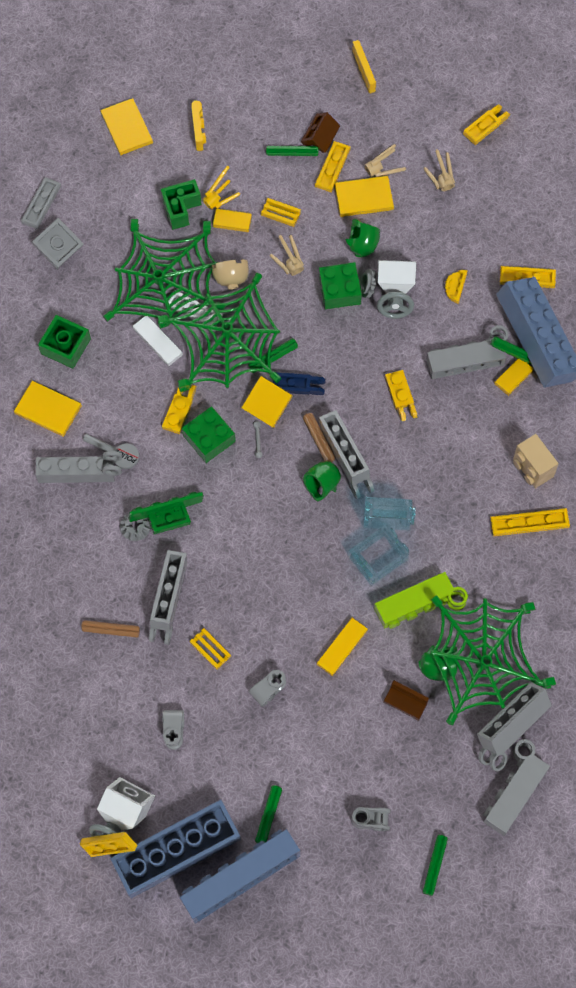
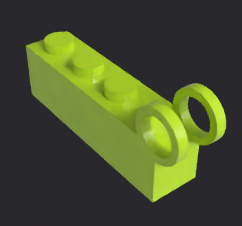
M443 572L374 603V610L383 628L389 627L393 629L399 626L400 622L405 619L410 621L415 619L418 613L423 611L428 613L434 610L436 607L431 599L436 595L441 599L443 605L447 604L450 609L459 611L465 607L468 594L462 587L453 588L446 572ZM453 595H459L462 597L463 601L460 603H456L452 600L451 597Z

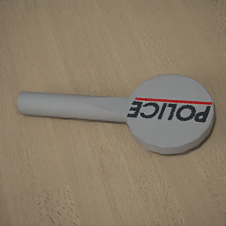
M88 434L83 438V441L104 451L120 452L122 459L114 463L121 469H130L139 461V452L132 444H121L116 448Z

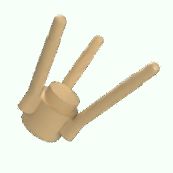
M395 144L372 161L364 164L370 177L374 175L375 177H381L406 170L403 167L381 172L383 166L380 161L395 152Z
M436 149L435 152L442 174L438 176L437 181L427 167H424V171L434 182L437 189L441 188V191H447L455 186L450 156L447 152V173L440 152Z
M279 235V239L289 256V259L286 261L287 265L285 266L273 254H270V257L284 269L287 275L291 273L292 276H295L304 270V264L300 258L293 236L290 235L289 238L295 256L292 255L282 235Z

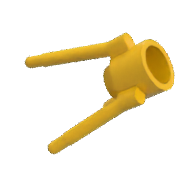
M229 166L225 167L202 199L211 210L214 207L220 208L223 204L240 195L237 192L219 202L221 198L218 194L230 183V180H227L216 192L214 191L229 170Z

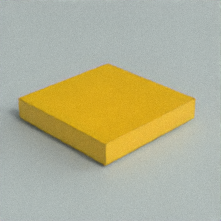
M260 376L243 404L242 409L274 428L293 395Z

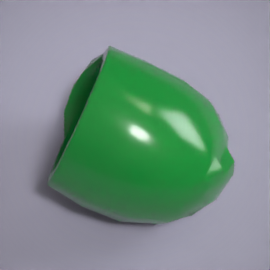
M357 219L352 220L350 238L345 240L356 257H367L375 251L380 239V229L362 223Z
M330 461L319 462L309 468L304 474V485L313 499L318 502L323 500L331 491L336 493L337 485L341 480V473L334 463ZM320 487H322V494H319L317 491Z
M433 645L421 656L419 669L428 679L444 681L433 655L430 654V651L434 649ZM447 646L444 653H447L451 646ZM456 646L451 652V654L456 655L458 652ZM437 656L447 680L452 679L443 658ZM446 658L454 676H456L457 665L455 661L451 658Z

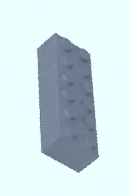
M536 277L506 282L496 295L524 350L527 352L528 358L543 387L573 382L576 379V354Z
M219 800L138 843L135 851L119 853L110 859L129 897L133 898L240 841L241 837L222 800Z
M281 829L271 835L272 839L266 843L264 841L257 843L253 847L254 850L250 853L244 852L235 858L236 862L229 865L227 863L221 866L217 874L214 876L207 875L200 880V885L195 888L190 886L182 892L183 895L180 899L195 924L300 857V849L287 829L283 832Z

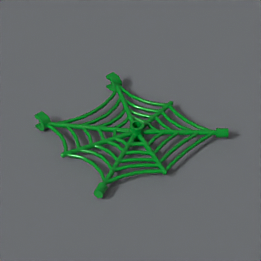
M131 219V232H133L134 238L133 248L126 262L120 268L114 269L119 275V294L113 311L106 313L103 318L108 322L115 317L114 314L144 315L154 318L159 316L143 312L120 311L123 307L154 309L168 313L169 318L179 317L191 309L200 307L203 303L188 307L174 317L172 315L180 307L197 299L205 301L207 299L200 292L199 280L205 269L211 268L212 265L216 266V263H218L212 258L207 246L208 234H211V221H203V233L198 236L184 240L166 241L139 233V220ZM141 237L166 244L194 241L188 247L162 249L143 242ZM203 237L206 253L213 262L211 264H205L199 254L197 243ZM138 239L141 245L139 257L130 270L123 269L131 260L136 248V240ZM146 246L162 252H183L178 256L158 257L149 253ZM194 246L202 266L195 267L190 258L189 251ZM144 251L146 258L142 267L138 271H133ZM187 254L192 268L186 269L181 260L184 255ZM151 257L158 260L173 261L170 264H160L154 262ZM147 261H149L150 264L146 273L141 272L146 266ZM179 261L183 270L176 271L173 266ZM155 265L166 268L162 271L157 269ZM151 267L154 271L153 274H149ZM212 268L209 271L206 279V290L209 294V279L212 273ZM201 270L196 280L198 292L196 293L192 291L191 279L194 271ZM191 272L188 279L189 289L182 286V278L185 273ZM121 273H127L129 281L128 293L125 301L118 306L123 284ZM132 274L136 277L137 287L136 293L129 298L132 286ZM177 275H180L179 284L176 283ZM139 276L145 277V286L139 290ZM174 276L173 282L166 279L167 277ZM164 282L167 283V284H169V285L166 286L165 288H164V286H163V283H164ZM155 283L159 285L161 291L148 288ZM170 287H176V288H178L176 291H174L173 293H171L168 297L166 296V292H165V291H166L168 288H170ZM180 291L186 292V294L169 305L168 301L173 295ZM143 292H155L161 294L164 300L140 294ZM189 295L195 296L194 298L188 299L185 302L179 304L171 311V307L178 301L182 300L183 298ZM135 298L150 299L164 303L166 309L129 303ZM217 306L218 310H225L226 306Z
M260 273L255 274L251 284L233 293L210 296L207 293L205 302L189 314L175 318H169L168 315L158 316L160 329L172 323L185 338L191 356L189 379L178 380L180 392L187 391L191 388V384L202 381L219 382L225 384L226 388H229V383L237 376L247 372L260 371L269 373L270 378L276 383L282 379L275 371L271 370V348L280 330L275 326L260 298L256 286L262 278ZM248 289L244 296L234 301L215 304L213 299L233 296ZM253 289L263 312L274 329H268L261 319L251 296ZM248 297L264 329H257L249 318L244 307ZM241 301L239 307L227 310H218L217 306H227ZM210 302L211 307L199 318L189 322L180 321V319L194 315ZM241 309L253 329H247L242 323L239 315ZM212 310L215 311V314L209 320L201 324L195 323L207 316ZM236 311L233 316L223 318L220 314ZM216 316L218 317L219 320H217L215 323L211 325H205L211 322ZM236 318L242 328H233L232 325ZM220 322L222 324L221 327L215 326ZM177 324L184 325L193 334L198 343L200 364L195 371L192 346L188 337ZM189 326L198 327L206 338L208 353L204 359L200 340ZM202 328L208 329L213 335L215 344L212 348L208 335ZM213 330L222 331L218 340ZM233 332H240L237 337ZM244 333H251L246 344L241 341L242 335ZM255 333H260L251 351L248 348L250 339ZM267 333L261 344L259 357H257L254 353L262 335ZM271 333H274L268 347L267 367L261 361L262 351L266 340ZM232 337L235 341L229 344V338ZM223 338H225V344L221 343ZM234 344H239V345H240V346H238V347H234V348H232L231 350H229V347L232 346V345H234ZM218 345L225 347V353L214 351ZM244 349L247 352L229 360V354L235 350ZM212 354L225 356V362L208 359ZM251 356L254 359L242 361L229 369V363L235 359ZM205 363H218L225 365V372L201 368ZM256 363L264 368L241 371L229 380V373L242 364ZM200 372H215L225 375V381L215 378L193 379Z
M437 595L431 599L434 605L441 610L442 624L438 642L434 649L430 651V654L435 659L450 697L453 712L450 713L446 720L449 725L455 723L458 717L457 714L475 706L491 704L500 705L504 709V702L514 692L525 688L529 684L526 683L516 687L502 699L500 692L513 681L525 679L534 682L538 686H542L544 689L552 688L551 686L556 685L554 677L543 680L538 678L529 665L522 648L520 635L522 615L530 614L531 611L536 610L534 602L522 604L519 609L506 610L491 605L484 598L483 603L477 608L466 612H458L444 608L443 602ZM487 606L505 613H519L514 620L501 619L488 614ZM483 607V614L469 622L454 620L449 614L468 615L477 612ZM446 616L451 623L446 643L439 652L437 649L444 634ZM487 617L511 624L507 629L496 628L487 624ZM483 618V625L472 630H463L458 626V624L471 625ZM517 622L519 649L527 668L534 678L526 674L514 654L512 628ZM454 626L457 630L456 637L449 651L444 653L450 642ZM487 627L504 633L500 638L487 634ZM482 630V636L477 639H468L464 634ZM507 635L511 656L522 673L514 671L507 661L504 652V639ZM459 636H461L464 640L461 649L456 655L451 654ZM487 637L498 641L492 647L487 643ZM482 640V643L480 645H473L471 643ZM467 643L471 649L470 654L467 657L459 656ZM500 644L504 662L509 669L504 668L498 658L496 650ZM482 647V656L476 648ZM487 648L491 649L488 655H486ZM473 653L477 656L478 659L471 658ZM493 654L495 655V659L498 665L492 663L491 657ZM437 656L443 658L454 682L459 700L456 708L448 680ZM446 658H451L455 661L463 677L466 691L462 698L454 673ZM458 660L464 661L469 669L472 679L469 685ZM468 662L476 663L478 670L475 675ZM489 667L497 670L491 673ZM501 671L505 672V674L499 676L494 681L492 676ZM510 674L517 676L504 683L499 689L497 688L496 684L502 678ZM488 677L491 684H475L478 678ZM474 687H492L494 692L485 691L468 696ZM496 695L498 702H477L461 708L464 701L475 696Z

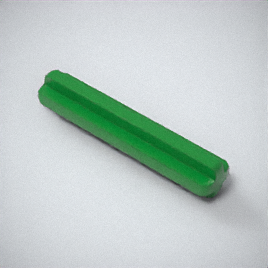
M317 146L266 147V155L318 156L319 152Z
M498 337L492 339V347L531 364L528 354L524 349Z
M292 338L271 350L270 362L272 363L297 349L298 344L296 340ZM267 352L266 354L262 355V359H261V361H262L266 366L268 365V364H267V354H268V352ZM248 363L249 369L263 368L260 364Z
M271 786L255 838L256 843L261 841L267 842L282 793V788L279 786Z
M437 835L423 888V894L433 896L448 840V837L444 835Z

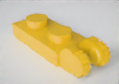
M194 101L191 103L196 150L202 151L204 150L203 144H206V135L201 131V129L205 128L204 119L202 118V104L200 101Z
M498 104L463 131V135L474 145H477L506 121L510 114L506 111L497 118L495 115L502 109V106Z
M400 370L385 374L395 409L398 410L401 421H406V414L403 409L405 407H409L412 418H417L414 400L404 371Z
M192 385L189 389L188 397L182 396L183 392H180L178 387L162 424V429L177 434L181 433L193 403V397L196 392L195 385Z

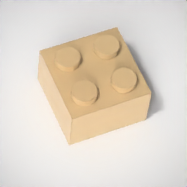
M537 434L518 444L513 457L515 467L518 470H522L525 474L526 482L529 485H533L535 489L554 477L559 464Z

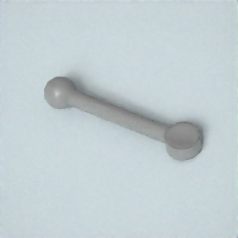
M259 421L254 422V428L256 429V458H261L263 455L260 451L259 428L261 423Z

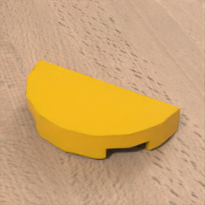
M458 270V272L448 276L445 282V292L452 302L459 304L468 270Z

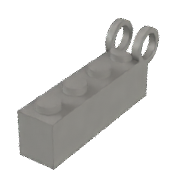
M497 325L491 329L490 336L485 341H472L462 346L452 345L447 349L441 350L437 348L427 353L426 359L431 379L503 366L506 360L505 353L492 347L491 341L494 338L493 336L496 335L501 336L503 340L507 341L508 330L504 326ZM495 330H502V331H504L505 335H504L503 333H501V332H494V331H495Z
M337 410L319 417L320 429L348 478L354 497L356 499L361 498L356 484L363 481L370 493L374 492V486L370 479V470Z
M107 451L103 453V457H36V478L38 483L115 482V476L120 475L122 469L115 466L114 462L120 461L122 454L116 451Z
M167 550L150 617L149 642H154L157 629L166 631L164 644H170L173 630L172 624L187 567V553Z
M530 682L477 734L483 747L478 756L480 763L484 765L490 764L491 769L495 771H500L505 767L507 755L504 752L552 706L544 688ZM487 750L491 751L489 759L484 761L485 752ZM502 755L500 765L495 767L496 758Z
M527 739L520 740L513 750V756L518 761L516 766L519 769L516 773L511 772L505 781L508 783V786L505 790H499L494 798L497 800L494 807L489 805L483 814L486 817L484 823L505 836L550 767L534 756L535 746ZM521 746L527 747L530 755L522 756L518 748Z

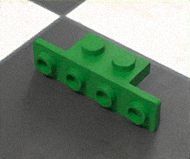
M191 492L182 498L173 497L167 502H155L149 507L134 508L129 512L128 520L129 522L148 518L154 535L190 525L191 520L186 507L201 503L204 497L203 492Z

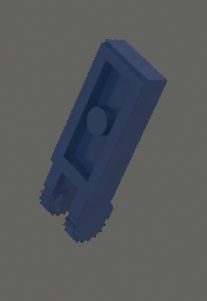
M276 372L282 379L278 383L273 380L275 385L291 394H325L323 388L310 387V383L324 385L326 379L323 377L311 376L309 374Z

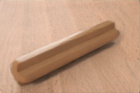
M312 413L304 415L303 420L324 461H335V456Z
M84 620L81 627L83 632L127 637H139L140 634L139 626Z

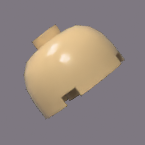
M236 260L218 262L216 266L212 265L214 279L221 286H227L228 290L239 288L238 285L247 280L249 274L248 261L241 260V263H237Z

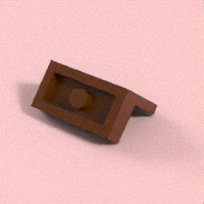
M328 112L316 114L301 143L305 146L315 145L322 153H326L340 128V124Z
M393 680L383 703L419 721L429 698Z

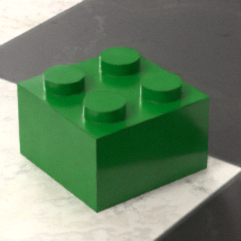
M355 262L319 267V280L325 310L361 304L362 294Z
M55 315L40 340L38 347L41 355L74 369L89 344L91 336L89 329Z
M212 406L182 427L183 437L205 463H208L236 442L235 433Z

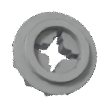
M367 269L361 277L360 289L363 298H370L374 293L377 275L373 269Z
M129 514L124 515V518L120 521V531L126 539L139 541L149 534L151 526L148 518L136 521L140 525L137 527V532H135L134 528L130 527L133 525V522H129Z

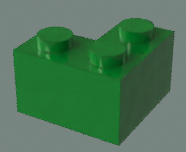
M196 180L161 189L162 201L172 230L190 225L187 209L202 205L201 194Z

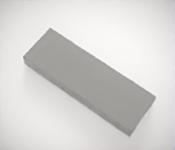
M46 177L43 179L21 220L22 224L38 230L61 188V183Z

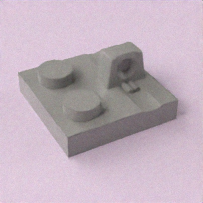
M59 218L32 241V244L56 269L60 268L84 245Z

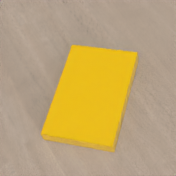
M133 98L100 110L120 155L153 143Z
M388 176L335 183L340 217L394 210Z
M32 381L15 408L14 414L64 437L82 405L71 398Z

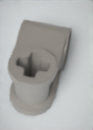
M280 670L271 671L264 679L256 683L249 693L264 707L268 704L267 701L270 702L285 687V674ZM273 678H280L281 683L278 684L277 682H275L273 684Z
M163 710V739L169 749L176 750L183 743L184 710ZM172 735L176 736V738H174V742L170 741V739H172Z
M359 807L354 810L351 816V823L358 829L390 831L388 814L391 813V810L388 808ZM359 813L365 815L366 821L364 823L358 822L355 815Z

